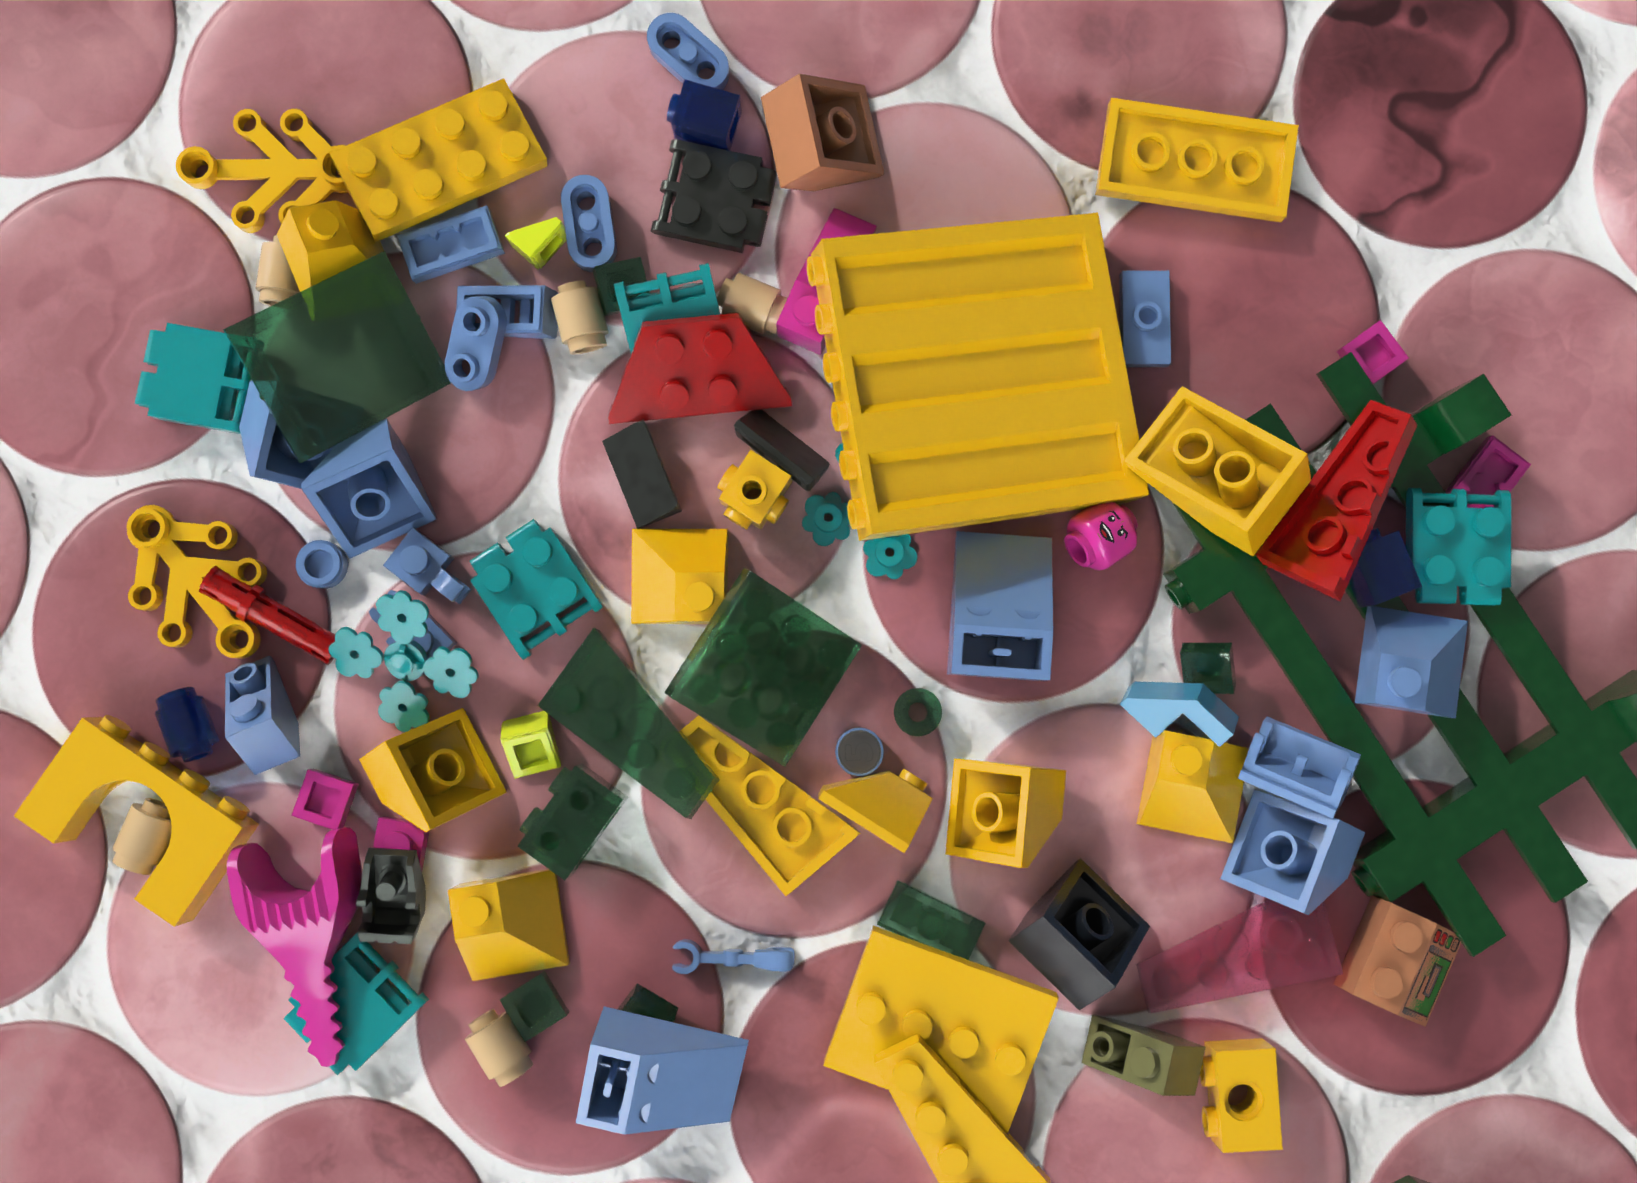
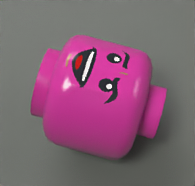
M1116 502L1086 507L1074 515L1067 523V535L1064 538L1066 549L1072 559L1082 567H1089L1094 570L1108 569L1129 555L1137 546V519L1128 507L1124 505L1119 506Z

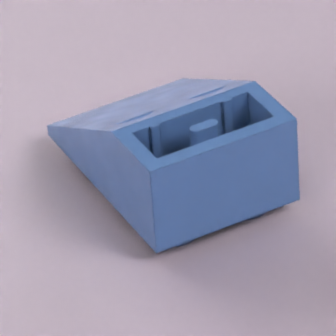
M956 531L947 675L1049 681L1051 678L1053 645L1052 538Z
M604 1006L590 1044L576 1123L625 1135L730 1122L749 1040Z

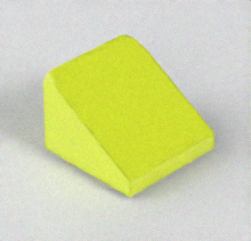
M557 217L513 230L505 235L510 245L538 270L539 268L542 269L567 241L565 226Z
M540 711L502 722L500 740L514 779L561 767V760L548 711Z

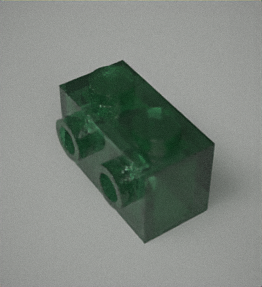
M584 764L575 765L572 771L564 767L548 789L554 796L544 810L535 807L519 829L525 836L518 844V847L564 881L573 876L629 798Z

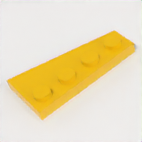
M698 715L661 746L785 896L790 894L861 834L856 828L701 715Z

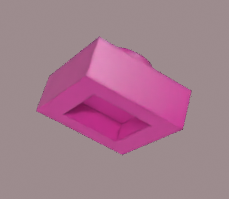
M1381 320L1336 351L1341 358L1352 352L1372 384L1409 359Z
M314 768L308 769L291 816L332 830L343 828L359 784Z
M385 816L379 817L373 848L417 850L422 872L429 831L424 832L408 820Z

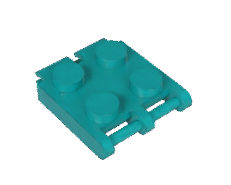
M709 263L699 265L700 270L669 277L664 272L657 274L656 280L625 286L624 281L614 283L630 353L633 351L634 342L642 322L720 314ZM697 280H702V281H703V282H701V283H688V282H693V281H697ZM688 283L683 287L670 289V286ZM660 289V292H656V293H651V294H649V293H642V292H647V291H651V290ZM642 293L636 297L628 298L629 295Z
M167 323L165 332L150 330L143 362L158 368L156 373L141 371L134 404L149 408L147 416L154 419L241 434L239 426L247 391L252 379L257 351H263L264 341Z
M1408 488L1406 493L1405 586H1415L1416 603L1455 604L1457 600V587H1459V601L1461 605L1495 606L1501 604L1502 589L1511 588L1510 491L1497 490L1495 495L1467 494L1465 489H1453L1451 494L1422 493L1421 488ZM1423 503H1450V507L1442 505L1435 507L1423 506ZM1467 504L1494 505V507L1467 508Z
M534 519L506 537L514 550L507 555L501 544L497 542L470 560L472 567L478 574L470 579L471 583L523 660L532 655L530 651L532 648L555 633L561 636L567 632L566 626L592 609L597 612L604 607L555 531L551 527L543 531ZM585 597L587 600L585 603L564 617H559L558 614ZM549 621L550 626L524 642L523 637Z
M358 932L332 958L335 970L330 975V980L338 986L337 991L332 995V999L340 1006L334 1017L343 1026L336 1036L345 1044L344 1048L339 1052L338 1062L329 1066L336 1075L340 1074L348 1065L355 1071L358 1070L429 1000L423 992L418 995L396 972L399 967L393 960L387 963L368 942H360ZM388 979H389L397 988H395V987L388 981ZM291 997L288 1001L294 1008L283 1019L308 1043L311 1039L302 1034L306 1021L296 1014L301 1005Z

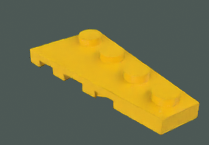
M919 1034L874 1055L875 1066L939 1183H1051L1050 1177L1040 1166L1036 1167L1024 1154L1023 1148L1010 1134L1007 1135L992 1119L987 1108L978 1099L975 1100L960 1084V1079Z

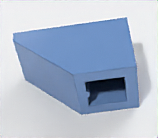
M271 656L252 663L242 664L235 670L225 674V738L254 775L300 757L299 723L276 664Z

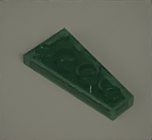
M594 627L537 706L682 816L692 819L720 779L685 735L676 728L656 699L647 692L627 663L610 646L607 638L600 630Z

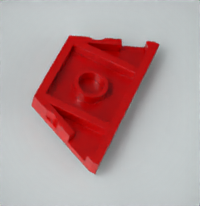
M739 313L642 322L614 402L609 409L608 420L609 424L638 422L643 419L648 421L792 406V400L789 391L781 383L771 367V363L761 347L755 342L749 328Z

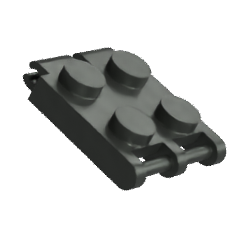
M677 139L671 140L669 151L673 153L668 178L667 180H662L660 191L664 193L658 221L652 222L651 232L660 236L743 253L744 245L761 247L768 212L753 208V206L756 204L770 207L777 172L773 169L762 167V157ZM682 156H685L680 182H676ZM675 196L676 200L672 206L671 222L667 223L672 199Z

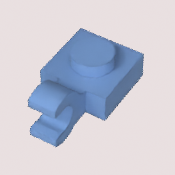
M413 527L383 564L389 571L424 596L433 586L450 601L461 604L472 590L446 570L454 557Z

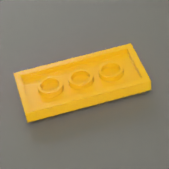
M504 78L330 152L332 161L375 243L547 167V158Z
M1111 98L1107 108L1095 195L1281 223L1287 217L1299 125Z

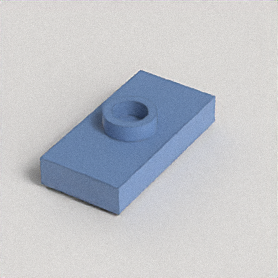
M487 205L397 235L411 279L415 284L505 254L491 210Z
M1170 270L1122 271L1119 274L1120 336L1126 368L1168 367L1171 365Z

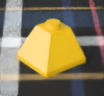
M337 200L288 209L277 236L312 322L403 302L404 297L381 241L375 243L358 209Z
M632 529L631 624H727L728 529Z
M464 708L388 739L359 759L381 803L424 832H428L507 793Z
M1166 730L1156 738L1152 736L1136 824L1233 843L1244 781L1238 779L1249 748L1224 743L1219 747L1211 739Z
M954 758L945 855L1018 868H1028L1062 820L1066 770Z
M904 768L899 776L890 770L823 785L818 793L820 801L903 853L909 847L933 798L923 792L928 783Z
M556 868L461 883L448 890L455 941L472 981L570 964Z

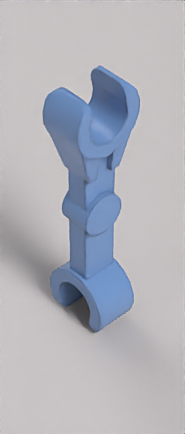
M683 939L678 941L673 946V949L685 948L690 950L693 954V962L689 965L673 964L672 969L679 974H689L700 963L724 964V966L728 967L752 964L756 968L786 972L793 968L795 952L791 947H770L758 949L755 952H743L740 949L702 951L695 941Z

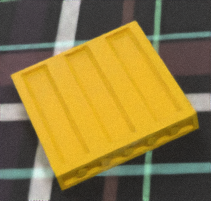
M1098 213L821 239L811 253V256L807 259V276L809 284L812 287L816 286L819 305L815 307V324L818 333L825 336L827 353L823 356V371L826 381L833 384L836 402H832L831 418L835 431H841L844 450L840 451L839 466L843 479L849 480L852 499L848 501L847 505L848 519L851 528L857 529L859 541L1080 510L1107 502H1116L1117 504L1129 503L1149 495L1147 482L1124 464L1125 458L1139 442V435Z

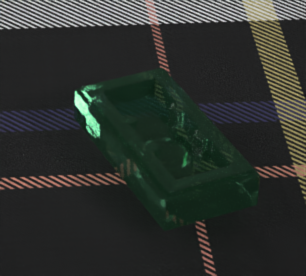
M899 879L896 880L877 920V925L893 933L969 960L986 924L985 921Z

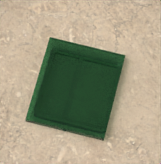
M385 251L223 329L260 393V399L265 402L299 463L316 456L451 384L445 372V365Z

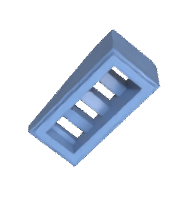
M545 285L458 286L456 309L462 301L470 297L489 296L501 300V305L507 317L504 337L555 339L557 337L558 325L551 298L558 294L557 291ZM516 300L520 301L519 323H514ZM474 313L472 323L476 329H479L481 323H475L476 313Z

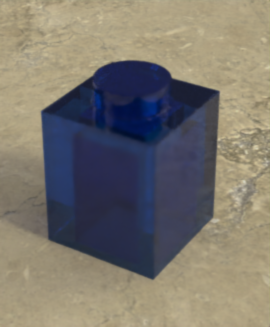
M685 79L680 95L675 93L672 95L667 111V122L671 123L674 138L730 151L742 114L740 95Z
M1378 527L1372 529L1349 581L1359 608L1377 605L1422 587L1400 532L1395 531L1381 536Z

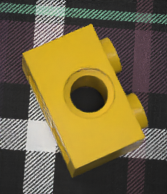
M1263 1038L1204 1041L1206 1047L1205 1056L1203 1057L1199 1076L1202 1086L1208 1089L1209 1106L1202 1107V1124L1206 1137H1211V1140L1222 1153L1283 1150L1276 1048ZM1237 1085H1247L1248 1092L1244 1101L1237 1105H1230L1228 1103L1230 1091Z

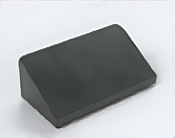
M762 409L751 410L734 424L735 433L738 438L766 460L790 474L792 480L806 491H811L829 468L830 464L826 459Z
M644 419L602 441L637 529L682 512Z

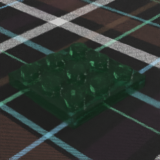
M743 568L664 693L785 767L862 644L752 571Z

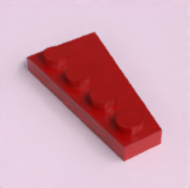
M1370 400L1313 476L1310 483L1255 555L1261 563L1341 602L1417 428V423L1413 416Z

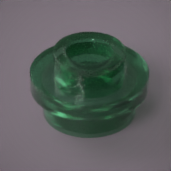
M913 688L907 690L899 696L895 703V721L898 727L909 735H927L934 731L941 721L942 707L940 701L932 692L926 689ZM914 703H921L926 708V716L919 722L913 721L908 714L910 706Z

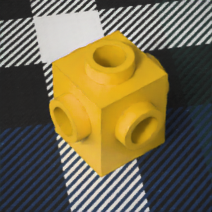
M750 449L739 468L732 464L717 486L722 491L719 500L727 508L723 515L745 530H748L751 524L759 529H762L767 521L775 524L789 503L784 494L792 483V476ZM752 489L761 491L760 496L756 499L751 500L745 497L747 492Z

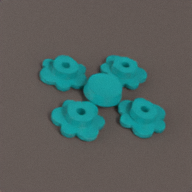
M843 443L835 451V457L838 462L840 451L844 450ZM836 492L828 493L825 498L820 495H813L807 499L805 503L807 516L802 520V527L807 532H813L812 536L816 544L819 546H829L834 542L835 538L838 540L848 538L850 534L847 512L848 503L842 502L841 496ZM830 514L833 516V520L827 522L824 520V516ZM905 534L866 541L863 546V552L869 557L866 562V569L869 574L875 577H881L886 574L890 579L896 580L902 576L903 569L912 568L917 562V553L914 548L909 546L911 543L910 535ZM892 549L894 555L888 557L885 554V550Z
M400 590L394 596L389 594L382 595L376 602V609L381 615L378 619L379 627L383 631L391 632L392 638L396 641L386 648L384 656L382 651L373 645V638L369 633L360 632L357 634L355 630L349 627H342L336 632L335 642L329 646L328 650L330 655L337 659V670L347 677L357 674L361 678H369L373 674L374 668L379 667L384 660L388 671L403 681L396 682L392 688L385 687L380 691L379 697L382 703L378 707V714L383 721L395 723L398 730L407 732L412 727H419L430 720L429 713L425 709L428 705L427 697L421 693H416L413 685L407 681L418 679L424 672L428 678L434 680L433 686L437 692L447 693L449 691L454 697L465 698L472 690L471 684L475 683L479 678V673L474 667H471V655L462 648H455L450 652L448 648L440 646L434 651L433 657L427 658L424 648L413 639L414 637H423L427 633L428 627L425 621L429 617V609L424 602L412 600L408 592Z

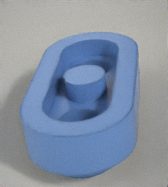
M676 13L659 15L651 22L647 30V41L652 56L689 90L699 96L708 97L720 93L726 87L730 71L725 53L691 22ZM670 38H676L680 41V44L673 49L664 46V43ZM709 68L715 73L710 79H702L698 76L699 72Z
M578 175L570 179L561 192L567 247L571 258L579 268L587 272H600L607 269L614 262L617 255L611 201L605 185L598 178L591 175ZM590 197L595 199V204L591 209L583 210L579 208V204L584 198ZM591 243L602 245L600 253L595 256L587 255L586 248Z
M476 296L467 298L459 304L455 312L445 358V372L449 381L456 388L463 391H473L488 386L496 374L507 326V317L502 305L492 297ZM474 313L481 320L479 329H476L472 323ZM464 359L470 364L471 370L469 375L462 368Z

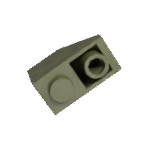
M1092 1015L1082 1063L1162 1096H1195L1206 1047L1164 1031Z

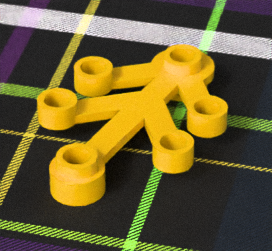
M295 108L289 109L282 114L280 127L291 140L302 141L317 159H297L267 130L264 119L256 111L243 109L234 116L233 127L235 131L246 141L254 142L270 159H216L206 149L193 146L184 149L176 160V171L179 177L196 189L210 188L217 180H267L247 201L237 203L232 209L231 218L233 223L246 233L258 232L265 223L264 213L298 180H314V182L296 201L285 202L280 207L278 217L281 224L289 208L322 203L332 192L348 193L342 178L336 177L337 169L330 156V152L345 145L331 146L313 129V124L308 116L300 109ZM250 119H255V128L249 132L244 131V124ZM303 119L301 129L290 131V125L294 120ZM202 165H208L205 175L197 178V169ZM253 210L255 213L254 219L250 223L243 224V214Z
M146 505L137 509L128 519L126 527L130 542L139 549L134 585L131 586L128 592V600L131 606L138 610L152 611L161 605L163 592L155 584L159 556H161L169 566L170 573L164 621L157 630L159 641L167 647L176 648L183 647L190 642L192 628L185 621L190 593L218 628L215 637L218 650L230 658L243 659L252 656L259 648L261 641L257 627L251 622L238 620L227 606L201 594L199 589L204 577L214 566L221 568L251 587L254 585L260 586L267 577L266 566L261 561L253 558L228 561L188 557L176 543V541L206 542L212 549L220 551L230 550L237 543L238 533L235 527L229 523L214 521L206 525L176 522L172 513L163 507ZM157 521L160 525L159 534L151 538L148 534L149 525ZM220 528H224L227 532V538L222 544H217L214 539L215 532ZM253 564L256 567V576L253 580L247 581L244 578V569L246 566ZM149 588L152 594L151 600L143 605L140 601V593L143 589ZM177 624L181 629V635L177 641L173 642L169 637V630L173 625ZM241 631H245L249 638L244 648H239L235 642L237 634Z

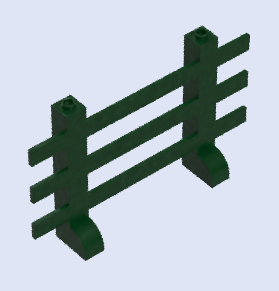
M1352 352L1316 374L1350 426L1370 400L1386 405ZM1485 374L1479 375L1445 392L1411 414L1417 423V428L1390 487L1394 490L1404 507L1406 508L1408 488H1421L1422 493H1445L1427 466L1429 463L1476 438L1511 416V413ZM1271 403L1245 419L1301 450ZM1309 462L1310 474L1312 479L1313 476L1316 474V471ZM1173 503L1202 549L1163 573L1168 581V584L1165 585V590L1171 601L1180 610L1185 607L1190 614L1203 610L1231 591L1328 741L1361 754L1353 779L1387 829L1360 847L1353 863L1356 869L1351 874L1357 885L1367 896L1373 895L1385 901L1393 902L1422 883L1468 954L1475 957L1505 937L1506 934L1457 859L1499 831L1504 830L1551 902L1557 903L1586 884L1588 880L1538 807L1583 776L1632 849H1637V778L1620 754V752L1637 742V670H1631L1592 697L1584 700L1510 588L1502 589L1500 605H1470L1549 725L1503 754L1461 689H1459L1456 718L1428 715V717L1468 777L1422 807L1265 570L1268 566L1263 565L1256 555L1251 556L1213 534ZM1423 503V506L1435 507L1442 505L1450 507V503ZM1365 546L1345 590L1364 620H1366L1367 606L1409 612Z

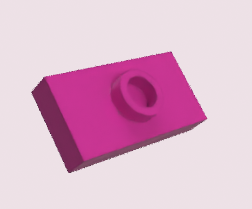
M1489 436L1485 438L1445 493L1451 494L1453 489H1465L1467 494L1495 495L1497 490H1508L1511 492L1531 464L1495 436ZM1467 504V508L1494 507V505Z

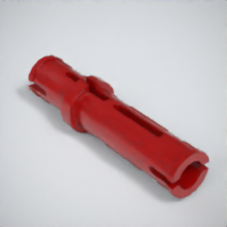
M217 566L211 568L200 584L199 592L236 612V618L243 622L250 620L257 625L259 624L271 631V633L303 649L327 665L334 660L328 650L329 646L335 642V634L320 627L315 622L265 595L266 590L258 585L251 587Z

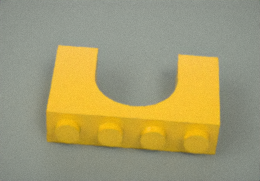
M111 715L82 718L19 807L14 817L53 844L76 840L102 801L114 788L127 781L147 786L162 799L168 809L172 826L171 839L163 858L134 900L173 927L193 921L227 872V860L231 850L238 845L246 844L259 823L247 816L250 810L240 801L229 796H224L222 799L209 790L210 782L205 777L190 769L182 771L168 762L171 756L167 751L150 742L142 744L130 736L129 733L132 729L118 718Z

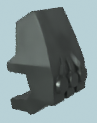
M368 848L363 864L361 887L356 900V906L363 909L362 923L358 928L360 942H375V940H378V943H393L396 941L397 944H412L425 914L426 900L425 882L417 850Z

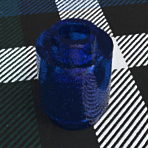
M194 687L180 688L168 692L155 700L158 710L154 714L170 757H182L183 762L187 763L204 758L213 752L211 746L219 741V737L204 697L197 696Z

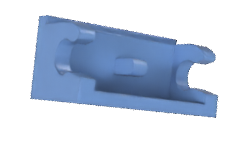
M1266 717L1259 733L1256 732L1238 779L1333 819L1345 799L1361 754Z

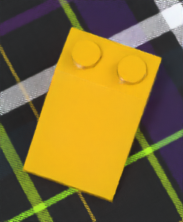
M1183 386L1124 460L1125 466L1210 532L1251 556L1255 555L1311 481L1308 454Z

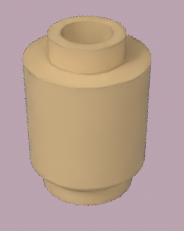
M275 235L273 236V242H263L261 247L256 290L260 292L259 302L275 308L295 310L299 308V301L303 298L278 236Z
M738 273L734 280L725 279L719 291L717 301L718 305L723 307L721 314L739 313L749 329L764 335L766 331L777 334L776 323L787 301V297L782 296L781 290Z
M584 280L560 285L558 287L559 294L553 296L551 302L562 344L568 345L572 355L592 352L607 346L605 335L609 331L597 288L587 287Z
M146 798L143 804L133 803L113 845V850L116 853L112 862L115 865L137 874L150 875L154 866L159 864L166 853L171 839V819L164 802Z
M493 1008L468 1024L472 1033L465 1038V1041L488 1079L494 1078L499 1087L512 1082L534 1065L528 1056L531 1053V1049L508 1011L497 1015Z

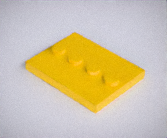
M873 925L825 1055L823 1066L888 1089L874 1064V1055L919 1034L960 1079V1084L975 1100L978 1099L987 1108L992 1119L1005 1133H1008L1059 997L1057 992Z

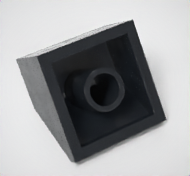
M1080 858L1026 913L1009 939V942L1078 1010H1081L1116 988L1150 925Z

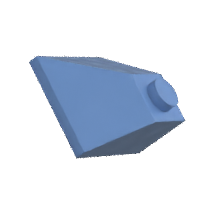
M250 381L239 426L249 475L302 489V482L342 438L358 431L363 407L278 381Z
M387 418L342 438L301 484L303 492L349 559L408 533L412 527L417 529L437 520L410 455Z
M1367 606L1355 703L1456 718L1468 621Z
M1254 789L1220 879L1309 915L1348 879L1365 832L1340 819L1329 818L1306 807Z

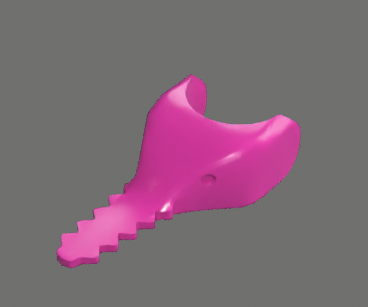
M350 827L337 828L326 833L321 849V872L311 891L296 888L283 880L275 870L269 854L258 843H247L234 847L227 860V876L235 914L241 924L285 969L284 978L294 985L290 996L301 1005L296 1014L306 1021L302 1034L311 1039L307 1052L315 1056L320 1065L324 1067L336 1064L339 1059V1052L345 1046L344 1042L336 1036L343 1026L334 1017L340 1006L332 999V995L337 991L338 986L330 980V975L335 970L332 958L358 909L356 900L362 881L363 871L357 835Z

